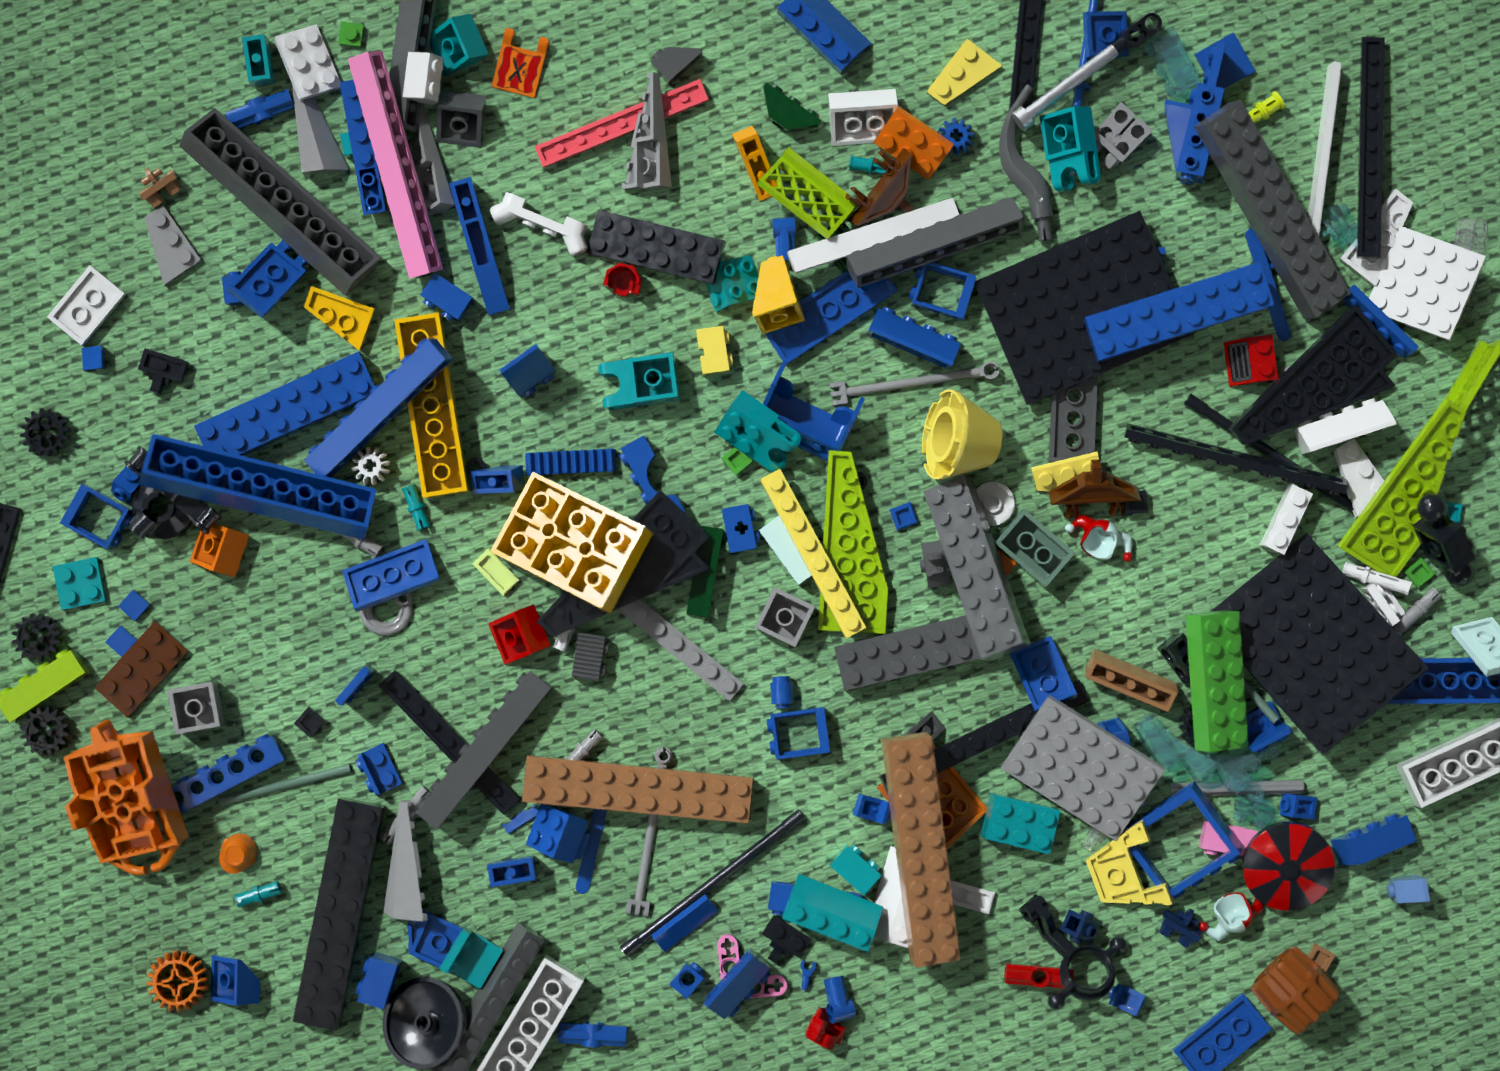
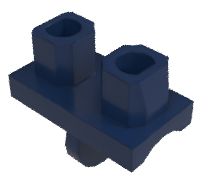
M1189 908L1185 913L1178 910L1176 914L1167 909L1165 910L1160 934L1170 938L1174 931L1181 933L1178 942L1186 948H1189L1194 941L1198 943L1202 938L1200 935L1201 930L1196 926L1199 920L1192 917L1194 910Z

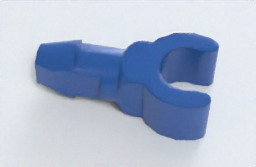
M802 960L800 963L803 971L801 986L802 990H807L811 974L816 969V962H813L811 969H806L804 967L805 961Z

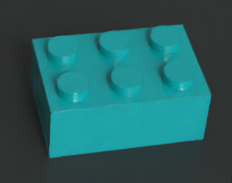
M991 792L980 836L984 839L1050 854L1061 810Z

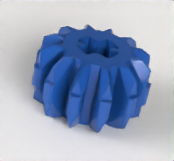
M952 118V125L946 120L943 123L945 128L939 127L938 132L954 143L947 155L951 154L952 149L955 150L956 157L960 155V149L966 154L968 152L967 146H973L974 142L970 139L975 137V133L968 132L972 128L971 124L966 127L963 126L965 119H962L960 124H957V119ZM954 132L961 136L958 142H955V139L950 137Z

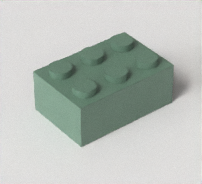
M1022 509L995 540L996 547L1042 587H1047L1075 554L1072 549L1025 509Z

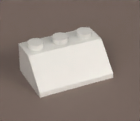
M896 90L829 93L831 146L873 143L898 107Z

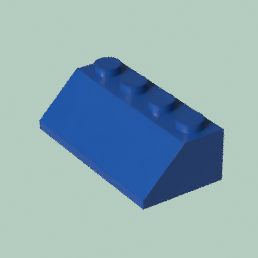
M784 0L777 7V14L840 75L872 44L828 0Z
M878 308L867 335L948 370L952 367L961 343L957 342V337L947 333L944 336L936 333V328L926 324L924 327L915 324L916 320L911 317H898L895 315L896 312L890 308Z

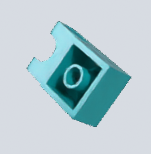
M1073 106L1039 116L1046 161H1049L1054 189L1061 193L1071 190L1074 187L1076 171L1079 180L1083 184L1092 185L1098 183L1101 173L1091 107Z
M673 352L628 358L598 365V372L602 376L616 377L620 381L619 390L615 394L605 396L602 400L603 408L606 410L681 400L676 358ZM654 375H656L659 378V380L655 384L650 382V380L653 379Z
M743 390L730 405L714 431L715 434L772 472L778 469L783 470L785 467L787 455L783 451L792 452L801 442V436L796 430L778 419L779 415Z

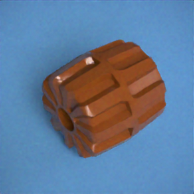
M1296 946L1288 948L1274 959L1251 986L1252 992L1265 1008L1296 1035L1305 1032L1312 1023L1315 1024L1319 1020V1016L1326 1013L1340 995L1339 988L1324 970Z

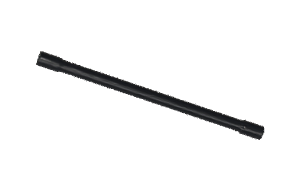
M1192 393L1189 394L1188 399L1184 402L1185 406L1232 434L1228 428L1234 422L1209 407L1207 403ZM1261 440L1247 444L1270 460L1301 467ZM1317 487V491L1353 514L1354 508L1351 499L1342 493L1335 495L1328 493L1324 488Z
M799 809L783 820L779 826L661 917L622 944L620 948L627 957L632 955L652 938L651 935L703 895H708L785 834L802 824L806 818Z

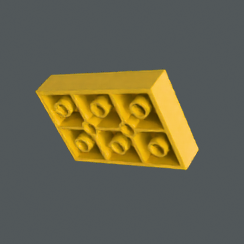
M532 472L490 552L611 614L653 533L644 526Z

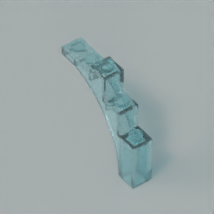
M1153 712L1132 726V729L1152 759L1165 767V770L1167 769L1171 772L1180 766L1178 762L1180 760L1193 780L1197 782L1201 779L1203 783L1215 776L1213 774V771H1215L1229 793L1235 790L1238 794L1247 788L1248 784L1246 782L1252 779L1247 771L1249 770L1250 773L1258 770L1262 767L1261 761L1267 758L1270 762L1280 755L1278 750L1284 747L1281 742L1275 741L1269 745L1268 749L1260 753L1223 756L1195 750V748L1180 741L1160 723Z

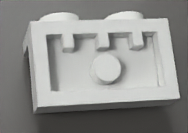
M1369 583L1361 588L1369 602L1391 626L1400 621L1399 617L1405 614V611L1389 589Z

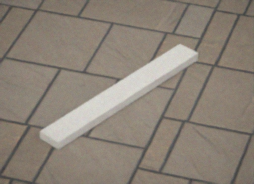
M1332 62L1327 68L1308 219L1318 237L1320 236L1341 77V62Z
M950 198L830 237L828 240L824 239L787 252V255L796 274L845 258L856 250H863L876 243H883L892 240L896 236H903L916 229H923L934 225L936 222L954 218L959 215L954 199Z

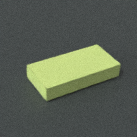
M488 548L473 565L504 596L520 580Z

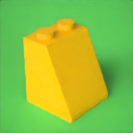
M783 255L779 257L773 256L767 259V261L761 262L752 313L762 334L805 321L793 278Z

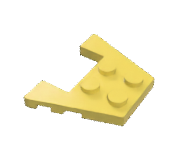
M1143 820L1123 832L1116 841L1112 840L1086 859L1101 902L1129 904L1130 902H1140L1144 904L1162 903L1163 905H1172L1173 899L1167 883L1144 889L1129 847L1149 842L1150 840Z

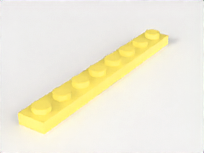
M781 469L760 479L762 486L845 639L865 629L864 622Z

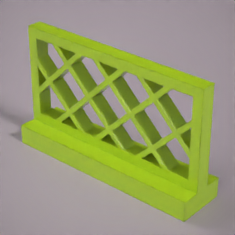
M789 147L757 183L759 187L827 240L851 215L856 207L855 204L845 198L846 191ZM778 167L788 175L780 174ZM766 180H776L777 187H772ZM782 181H790L792 188L783 187ZM796 181L799 184H801L804 188H798ZM785 193L794 194L795 201L789 200ZM799 194L808 195L810 202L801 201ZM814 195L822 202H815ZM803 207L811 208L813 215L807 214ZM817 208L826 209L827 215H819ZM831 209H833L840 216H833ZM821 221L829 222L831 229L828 230L822 226Z
M1482 340L1478 342L1445 398L1465 411L1467 410L1500 355V340L1489 344Z

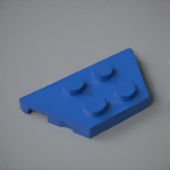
M422 909L423 914H427V921L408 920V952L410 955L440 968L464 927Z

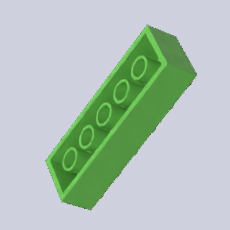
M1222 610L1186 615L1195 750L1216 752L1249 747L1239 611Z

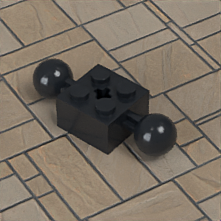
M1435 493L1426 494L1417 504V511L1421 519L1413 525L1426 557L1445 568L1446 580L1453 586H1465L1473 579L1474 569L1470 562L1475 559L1472 551L1473 545L1465 534L1467 532L1466 528L1460 522H1455L1446 515L1447 503L1442 496Z

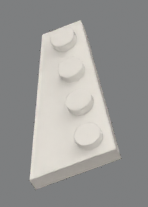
M1394 189L1382 204L1380 259L1357 258L1356 237L1339 260L1370 285L1376 287L1381 269H1384L1388 261L1386 258L1390 248L1394 247L1397 232L1400 226L1403 227L1413 202L1397 189Z

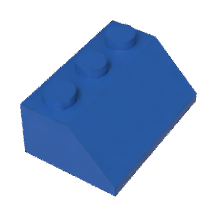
M750 948L705 997L704 1005L724 1020L728 1015L732 1018L740 1009L738 1004L743 999L747 1001L754 994L755 990L753 988L758 982L764 983L770 976L768 972L770 965Z

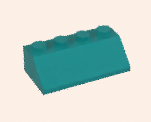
M798 873L782 914V919L868 952L883 906Z

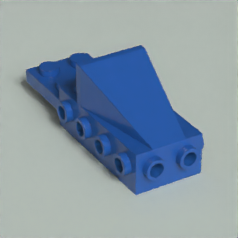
M1217 41L1216 47H1211L1208 65H1211V69H1206L1203 84L1198 83L1197 88L1191 90L1189 104L1165 100V118L1176 179H1180L1182 184H1203L1210 154L1194 126L1219 110L1222 106L1225 88L1217 87L1225 55L1226 42Z

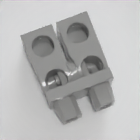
M1122 102L1117 105L1095 132L1097 152L1102 149L1108 154L1101 162V165L1108 171L1117 164L1120 165L1153 131L1137 117L1127 130L1121 134L1120 132L1136 116Z

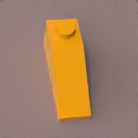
M750 126L732 134L759 201L771 197L770 194L757 185L758 181L771 167L756 130L753 126ZM766 180L772 187H777L776 180Z

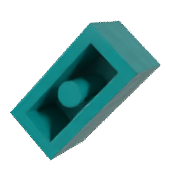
M264 34L242 37L248 82L253 87L275 84L269 39Z
M846 844L829 865L862 895H865L882 876L878 871L880 867L873 860L870 859L867 862L861 857L863 852L853 844L850 847Z

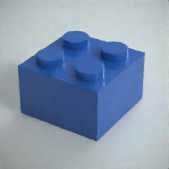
M540 804L526 845L553 859L573 863L588 820L561 807L551 804Z
M379 952L366 959L363 967V972L366 975L362 981H359L356 994L359 995L357 1001L384 1009L392 995L402 960Z

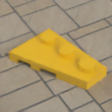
M311 286L304 304V308L361 351L376 309Z

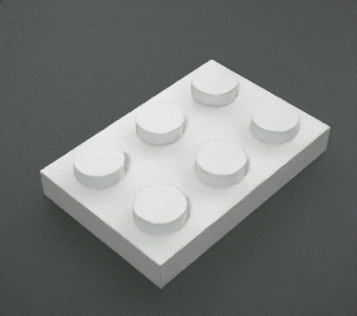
M317 24L275 36L274 41L299 101L341 88L340 79Z
M89 265L47 318L80 345L84 346L126 294L94 267Z

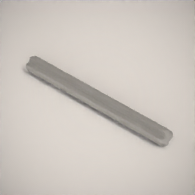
M1303 780L1196 782L1205 796L1303 793L1305 788ZM1171 783L1170 795H1174L1191 783Z

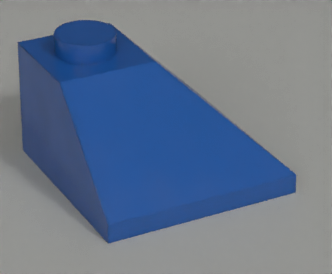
M212 955L211 1001L235 1006L259 1003V995L261 993L260 980L241 959Z

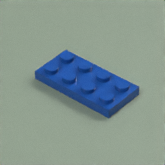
M427 539L342 570L353 608L356 612L441 581Z
M1241 993L1172 1050L1189 1071H1221L1267 1034L1271 1027L1246 996Z

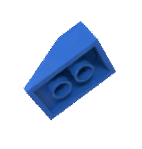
M537 344L499 370L520 398L523 395L525 398L531 396L537 391L535 389L540 383L546 385L555 378L553 374L556 373V370Z

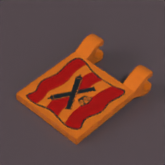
M506 28L491 87L535 98L549 40L545 37H540L537 52L511 46L515 31Z

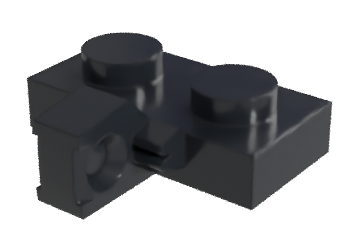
M145 348L138 370L150 374L149 379L153 381L149 391L161 395L164 384L169 385L170 380L183 383L189 362Z
M776 915L772 916L762 932V935L772 940L769 946L773 947V950L768 959L774 963L777 962L781 954L787 956L789 952L800 958L812 938Z

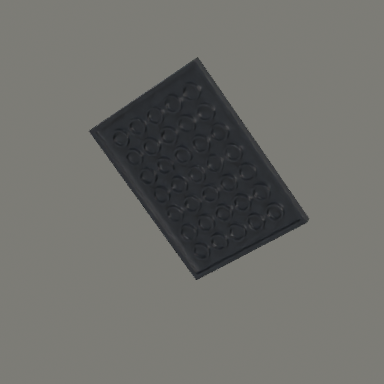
M1137 211L976 280L974 283L1026 405H1030L1194 334L1190 333L1099 363L1096 361L1084 323L1085 317L1174 289L1141 211Z
M1307 533L1291 545L1284 555H1279L1210 611H1239L1243 666L1322 756L1429 669Z

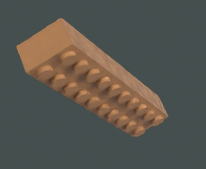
M922 732L881 739L910 962L917 968L960 960L932 737L928 733Z
M527 755L522 802L748 823L753 778Z

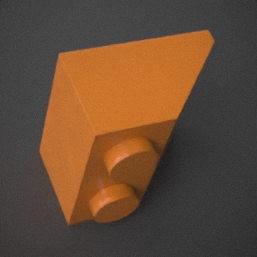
M217 523L209 529L210 533L208 535L200 530L189 562L217 573L235 577L240 568V561L247 547L249 535Z

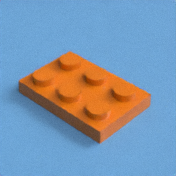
M899 106L873 142L895 158L903 148L907 149L912 154L910 168L927 180L930 179L954 145V143Z

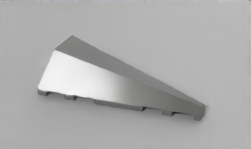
M652 72L647 74V78H649L647 92L642 95L644 105L642 113H638L631 148H633L631 161L626 165L628 174L626 183H622V190H661L672 188L660 76L658 73Z
M292 85L302 173L310 175L349 171L348 165L315 98L311 97L299 101Z
M421 103L415 141L409 143V148L427 213L430 216L444 213L455 204L424 105Z
M409 800L399 802L383 912L393 919L427 921V914H423L421 901L425 897L424 893H420V877L422 875L417 842L412 841L411 829L415 828L414 821H410V806H412V803Z

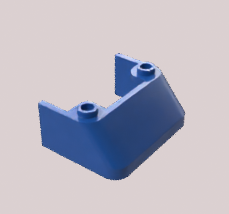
M783 360L763 404L779 415L778 419L800 434L801 442L798 448L828 461V450L841 451L865 398H860L855 410L847 407H838L832 415L792 396L795 390L794 385L789 380L781 377L787 364Z

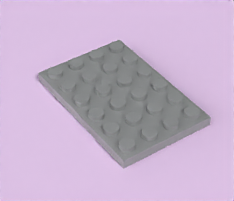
M1051 695L1047 696L1001 765L1002 770L1115 841L1165 771V767Z

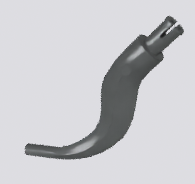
M1026 84L1004 120L999 141V154L1001 165L1006 175L1028 199L1031 219L1036 220L1039 241H1045L1044 230L1046 232V239H1053L1049 217H1053L1049 190L1041 173L1020 156L1015 143L1016 122L1011 115L1012 112L1024 105L1034 88Z

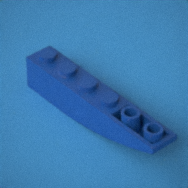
M354 80L340 82L363 214L365 216L386 212L383 184Z
M471 177L449 183L487 313L488 315H493L510 310L474 182Z

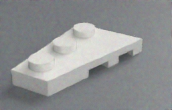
M1352 438L1333 452L1341 477L1347 479L1348 486L1346 492L1348 498L1351 499L1354 508L1353 514L1356 518L1361 514L1384 480L1356 440Z

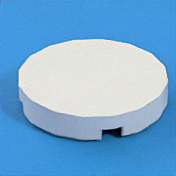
M987 482L976 488L989 526L1003 524L1011 517L1015 501L1012 492L1007 486L999 482Z

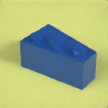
M1397 813L1385 816L1384 821L1368 823L1365 828L1355 829L1345 835L1331 839L1330 841L1339 865H1361L1417 841L1408 816H1398Z

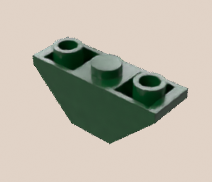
M765 83L763 85L770 122L786 133L819 127L821 120L818 113L810 108L806 110L801 107V102L795 97L790 96L788 98L782 94L783 90L776 84L772 83L769 85Z

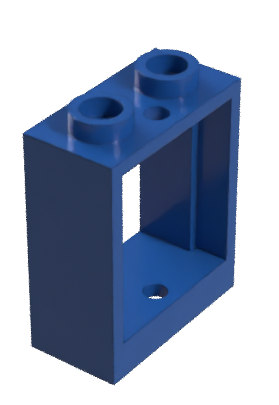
M933 262L918 267L915 277L919 278L916 287L912 286L908 299L912 300L911 305L962 321L977 276ZM928 270L965 281L956 311L919 300Z
M81 484L60 524L98 545L112 550L113 547L116 548L120 544L123 537L120 534L124 527L128 528L130 525V521L133 518L131 515L132 509L86 484ZM91 495L123 512L108 540L76 524Z
M824 707L770 714L771 719H766L768 733L773 732L774 741H770L771 755L776 754V759L830 752ZM816 714L820 747L781 752L777 719Z

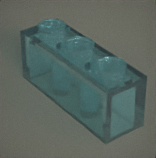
M1171 26L1148 38L1145 49L1150 57L1153 56L1157 63L1155 70L1158 76L1164 77L1166 82L1164 87L1169 97L1173 96L1176 101L1191 94V90L1196 89L1197 84L1201 82L1174 26Z

